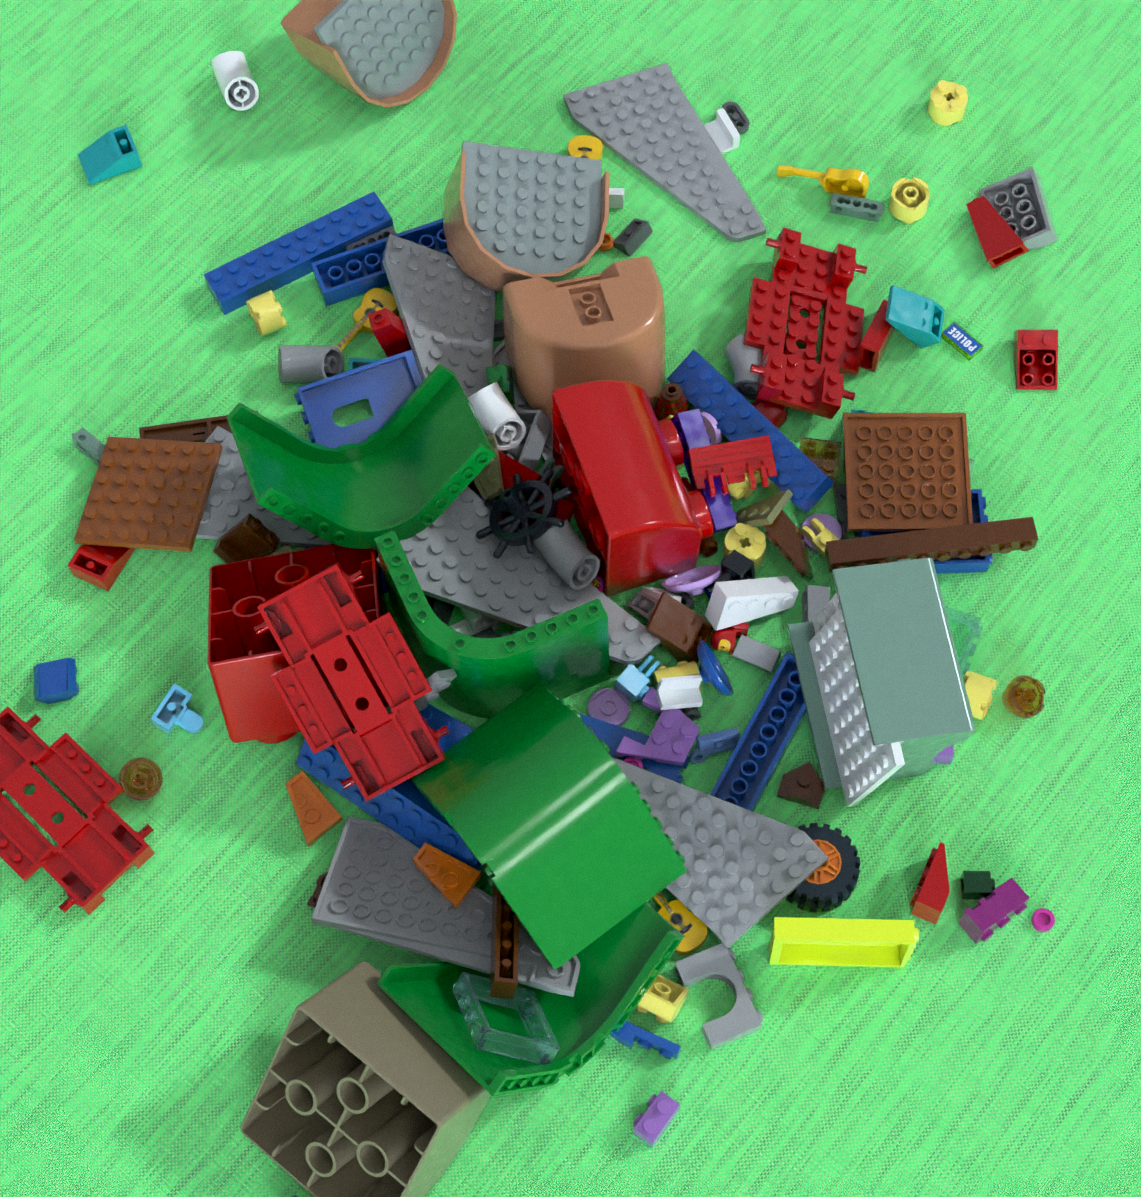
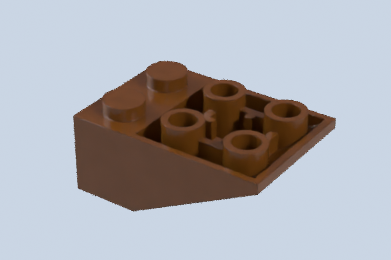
M781 511L772 524L763 525L767 530L765 536L776 548L779 547L778 550L789 562L793 560L791 565L802 577L807 575L812 579L813 575L803 533Z
M662 592L646 629L655 638L660 640V644L677 662L695 661L698 664L697 646L701 640L707 643L713 627L704 617L665 592Z

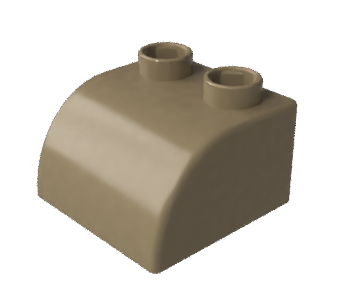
M366 961L360 962L296 1007L243 1119L240 1130L250 1141L315 1197H425L459 1153L491 1094L377 985L381 978V973Z

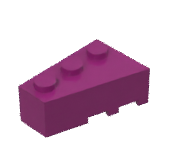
M1011 877L994 889L988 897L980 899L974 908H967L963 912L958 924L976 944L980 940L985 942L994 935V929L998 926L1001 929L1011 921L1009 917L1014 913L1020 915L1027 909L1026 904L1029 896Z

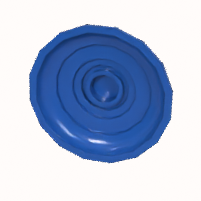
M701 640L697 646V655L700 662L699 672L703 682L711 683L719 692L726 696L733 695V688L724 669L707 643Z

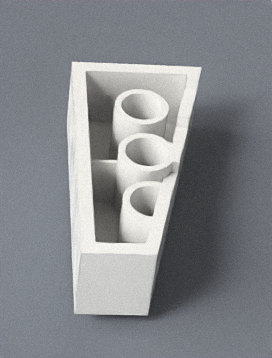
M788 576L716 582L705 616L713 628L718 631L793 608L799 590Z

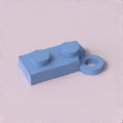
M735 727L697 736L696 746L698 749L690 753L691 762L699 764L708 755L735 749L740 740L738 728Z

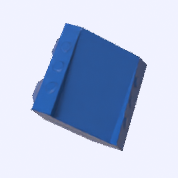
M64 658L40 663L33 667L35 701L51 704L71 700L72 697L79 693V685L76 682L77 667L75 659Z

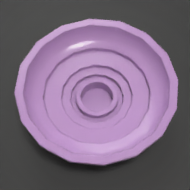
M717 565L696 567L663 580L662 586L669 592H687L689 596L698 595L704 591V587L712 584L721 575L722 569Z

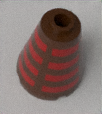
M669 383L662 388L653 406V410L657 420L660 421L666 419L669 415L675 416L677 413L690 411V407L681 387L675 383Z

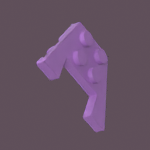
M650 686L641 705L661 714L645 745L624 736L615 755L618 757H623L624 755L632 756L638 760L643 758L652 759L658 763L683 766L701 728L679 709L660 710L655 693L656 689Z

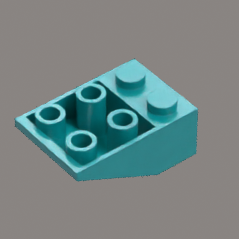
M127 125L108 131L78 154L89 185L142 167L139 154Z
M894 285L890 286L885 320L921 349L940 343L945 309L933 299Z

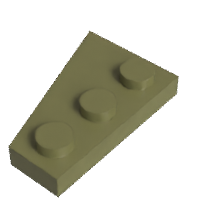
M491 433L487 438L496 455L473 479L484 500H493L504 491L496 436Z
M786 489L736 512L737 524L744 523L752 527L772 524L793 496V493Z

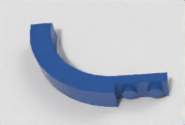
M626 1021L618 1032L613 1030L610 1033L612 1038L632 1049L634 1042L637 1041L638 1046L646 1050L655 1049L659 1051L658 1054L666 1059H671L672 1057L677 1059L681 1050L680 1045L639 1028L629 1021Z

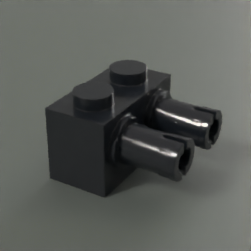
M733 550L722 559V574L712 583V588L714 589L716 582L755 579L754 561Z

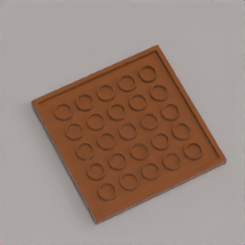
M843 413L847 532H909L973 524L966 413Z
M108 437L74 538L75 542L86 545L192 552L223 449L221 443Z

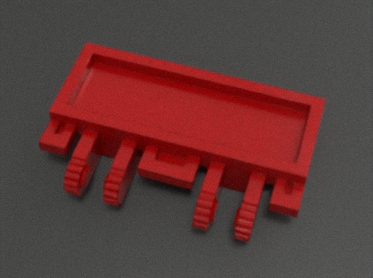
M769 435L688 450L696 490L705 489L704 480H706L710 497L716 495L713 478H719L721 492L725 495L729 492L727 482L728 485L745 482L744 473H747L751 490L756 489L754 471H759L763 488L769 486V477L777 476Z

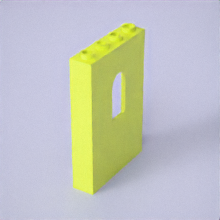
M774 917L769 940V964L905 967L907 960H910V956L913 954L916 942L919 940V930L914 928V920Z

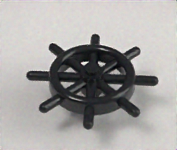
M547 469L540 481L527 480L522 482L521 475L514 474V486L505 489L497 501L485 500L484 505L492 508L489 518L490 525L479 530L476 533V537L482 539L493 533L501 541L493 552L494 558L499 559L508 545H525L527 553L533 554L535 552L533 541L540 538L551 525L559 528L564 526V521L556 518L558 501L571 495L572 489L566 487L554 493L547 484L554 475L553 469ZM541 494L544 495V499L536 502ZM530 495L526 501L525 496ZM506 513L512 514V515H510V516L504 518L505 515H506ZM511 525L507 532L503 531V528ZM522 525V531L517 532Z

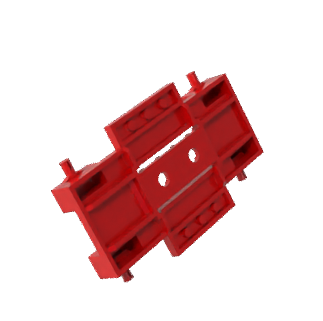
M783 227L776 240L767 238L765 244L774 248L771 281L754 277L750 287L743 344L762 349L760 366L751 364L750 372L759 374L756 398L833 419L841 407L842 398L851 401L855 398V392L844 390V374L839 372L856 376L859 371L858 354L862 339L864 309L846 304L847 289L854 278V271L865 275L867 266L856 263V248L837 244L833 253L802 244L801 232ZM823 305L824 316L822 325L819 362L817 363L815 361V357L817 355L816 346L818 341V327L820 324V310ZM799 311H806L809 314V317H802ZM796 342H802L805 345V349H799Z
M336 562L319 571L311 578L260 603L257 608L265 622L254 627V630L257 631L256 633L259 636L270 629L289 663V666L272 674L270 677L313 754L334 744L351 774L349 778L340 781L344 789H347L357 784L367 802L445 760V754L439 744V739L450 734V731L446 725L434 731L429 727L424 716H421L414 700L431 692L432 688L391 613L388 612L369 622L359 604L360 600L353 586L354 583L365 579L364 575H361L362 572L359 570L348 576L341 568L339 562ZM350 635L388 702L392 710L391 713L387 712L384 703L377 694L346 636ZM312 654H314V656L316 657L333 690L335 691L352 724L354 725L356 729L355 732L350 726L347 718L345 717L328 684L326 683L314 659L312 658ZM342 658L347 662L345 670L338 671L334 667L336 659ZM358 698H366L369 702L368 708L364 710L358 709L356 706Z
M6 707L0 713V857L25 882L43 867L66 891L68 899L58 907L66 913L75 904L90 915L105 901L102 894L130 867L135 865L139 869L155 854L144 840L154 830L146 824L137 833L109 806L124 791L123 788L67 733H64L49 747L32 730L41 721L36 714L25 722L9 707ZM33 764L87 816L86 819L32 767ZM34 785L36 787L35 792L32 795L24 794L26 786ZM4 790L58 843L56 847L2 794ZM56 813L64 814V820L61 823H53L52 818Z

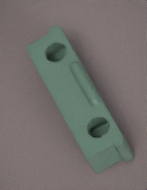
M832 193L829 203L831 207L830 213L879 222L885 205L883 202Z
M84 428L76 433H72L73 445L99 465L105 445Z

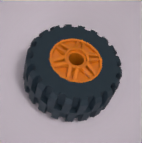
M810 823L809 828H806L805 825L798 827L828 857V860L787 896L786 900L791 904L793 902L798 903L797 908L804 910V907H809L810 912H817V909L822 908L823 912L830 911V907L837 908L841 906L843 900L847 901L855 889L860 873V857H857L858 850L856 846H851L852 840L849 836L843 837L841 835L842 831L838 828L831 830L828 824L818 827L817 823Z

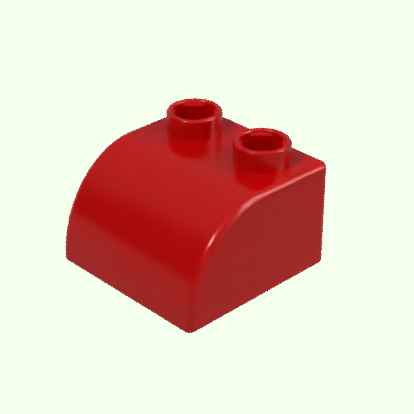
M596 380L553 390L552 457L556 462L555 467L558 465L564 467L560 480L562 484H565V488L570 487L572 489V494L567 496V499L576 505L573 514L585 546L601 560L597 576L604 582V595L610 597L694 569L698 562L701 540L713 535V523L707 503L701 492L698 490L686 492L677 470V466L684 463V453L679 434L672 420L666 418L658 421L646 391L633 382L624 380Z
M330 544L215 565L210 568L207 664L232 742L240 743L258 740L262 743L274 744L286 741L301 731L270 677L272 674L289 666V663L270 629L259 636L256 633L257 631L254 630V627L265 622L257 606L267 599L281 594L311 578L332 564L339 562L341 568L348 576L359 570L362 572L361 575H364L365 579L354 583L353 586L360 600L359 604L369 622L388 613L380 570L376 564L375 548L355 549ZM350 635L346 636L381 701L387 707L389 704ZM312 654V658L314 659L322 676L328 684L331 692L333 693L341 710L347 718L350 726L352 728H355L349 716L347 715L344 707L342 706L339 698L337 697L335 691L333 690L330 682L328 681L325 673L323 672L320 664L318 663L316 657L314 656V654ZM342 658L336 659L334 667L338 671H343L347 667V662ZM361 697L357 699L356 706L358 709L364 710L368 708L369 702L366 698Z

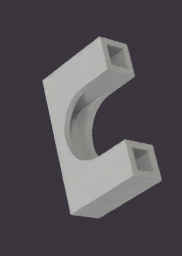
M723 943L677 961L674 967L681 985L684 987L713 978L726 982L735 994L736 1003L729 1013L702 1024V1032L710 1050L761 1030V1022L764 1021L760 1010H755L752 1004L754 997L749 988L746 989L742 982L745 978L740 967L736 969L733 962L735 956L731 947L727 948Z

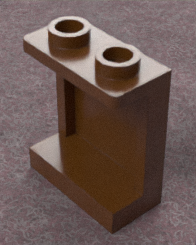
M249 513L218 539L213 552L226 563L264 557L270 551L275 552L280 539L274 532L266 528L258 518Z

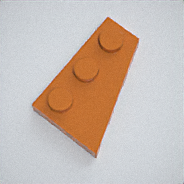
M303 771L285 783L308 847L343 820L341 815Z
M426 842L413 858L414 865L456 910L481 878L480 871Z

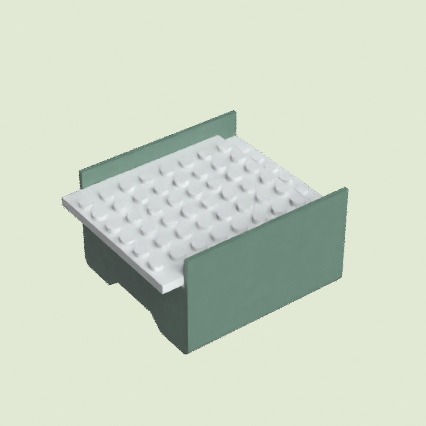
M909 558L900 559L896 562L833 569L832 573L837 593L813 621L787 625L824 789L842 787L847 807L857 805L886 780L924 774L935 765L934 757L947 747L964 742L976 732L933 558L914 560Z

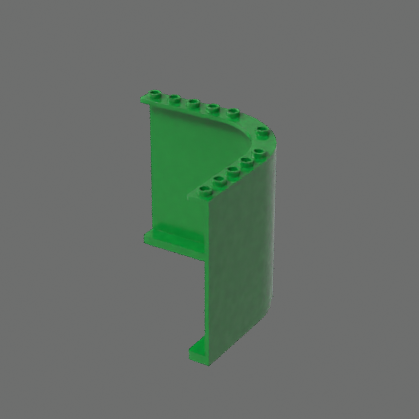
M441 364L434 368L378 431L367 437L366 441L357 445L352 443L338 446V448H327L323 445L311 443L242 403H238L227 416L257 504L332 544L348 548H376L374 538L391 531H395L399 541L406 540L423 531L450 506L496 455L454 372Z
M395 531L374 538L391 607L426 679L437 671L454 669L457 675L450 682L451 685L448 688L439 692V696L455 709L472 716L490 719L537 684L543 689L547 687L558 699H564L610 679L608 615L599 599L592 600L508 636L498 638L472 637L450 628L433 612Z
M537 684L444 751L445 760L411 777L422 795L441 814L454 831L460 835L464 844L481 865L484 863L487 865L484 869L545 959L556 970L687 872L683 865L685 862L683 856L679 851L675 852L672 848L674 842L667 833L664 835L661 831L663 828L662 823L656 816L652 817L650 813L652 810L651 806L638 795L641 793L638 786L633 781L629 782L608 753L610 751L608 745L603 740L598 741L582 722L583 719L576 710L573 711L569 704L566 705L561 698L558 699L547 687L543 689Z
M645 902L576 954L580 962V972L574 997L551 993L521 983L517 984L513 1000L490 997V974L450 962L390 965L382 971L377 985L492 1096H500L547 1088L558 1083L560 1076L566 1074L569 1077L591 1060L606 1045L604 1040L613 1030L618 1032L628 1020L685 936Z

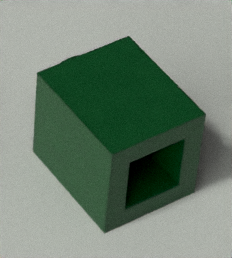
M963 871L960 877L962 899L986 898L995 889V880L991 878L990 871Z

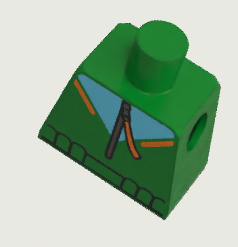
M508 365L486 367L487 386L497 382L510 404H515L512 367Z

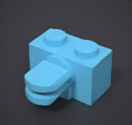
M652 655L645 660L639 669L629 664L616 679L615 688L633 703L637 700L641 702L644 699L647 691L650 689L648 687L651 682L649 678L653 671H656L661 664L657 660L643 674L654 659Z
M174 683L151 717V724L167 734H170L175 725L180 726L189 733H197L202 729L203 717L188 707L192 700V694Z

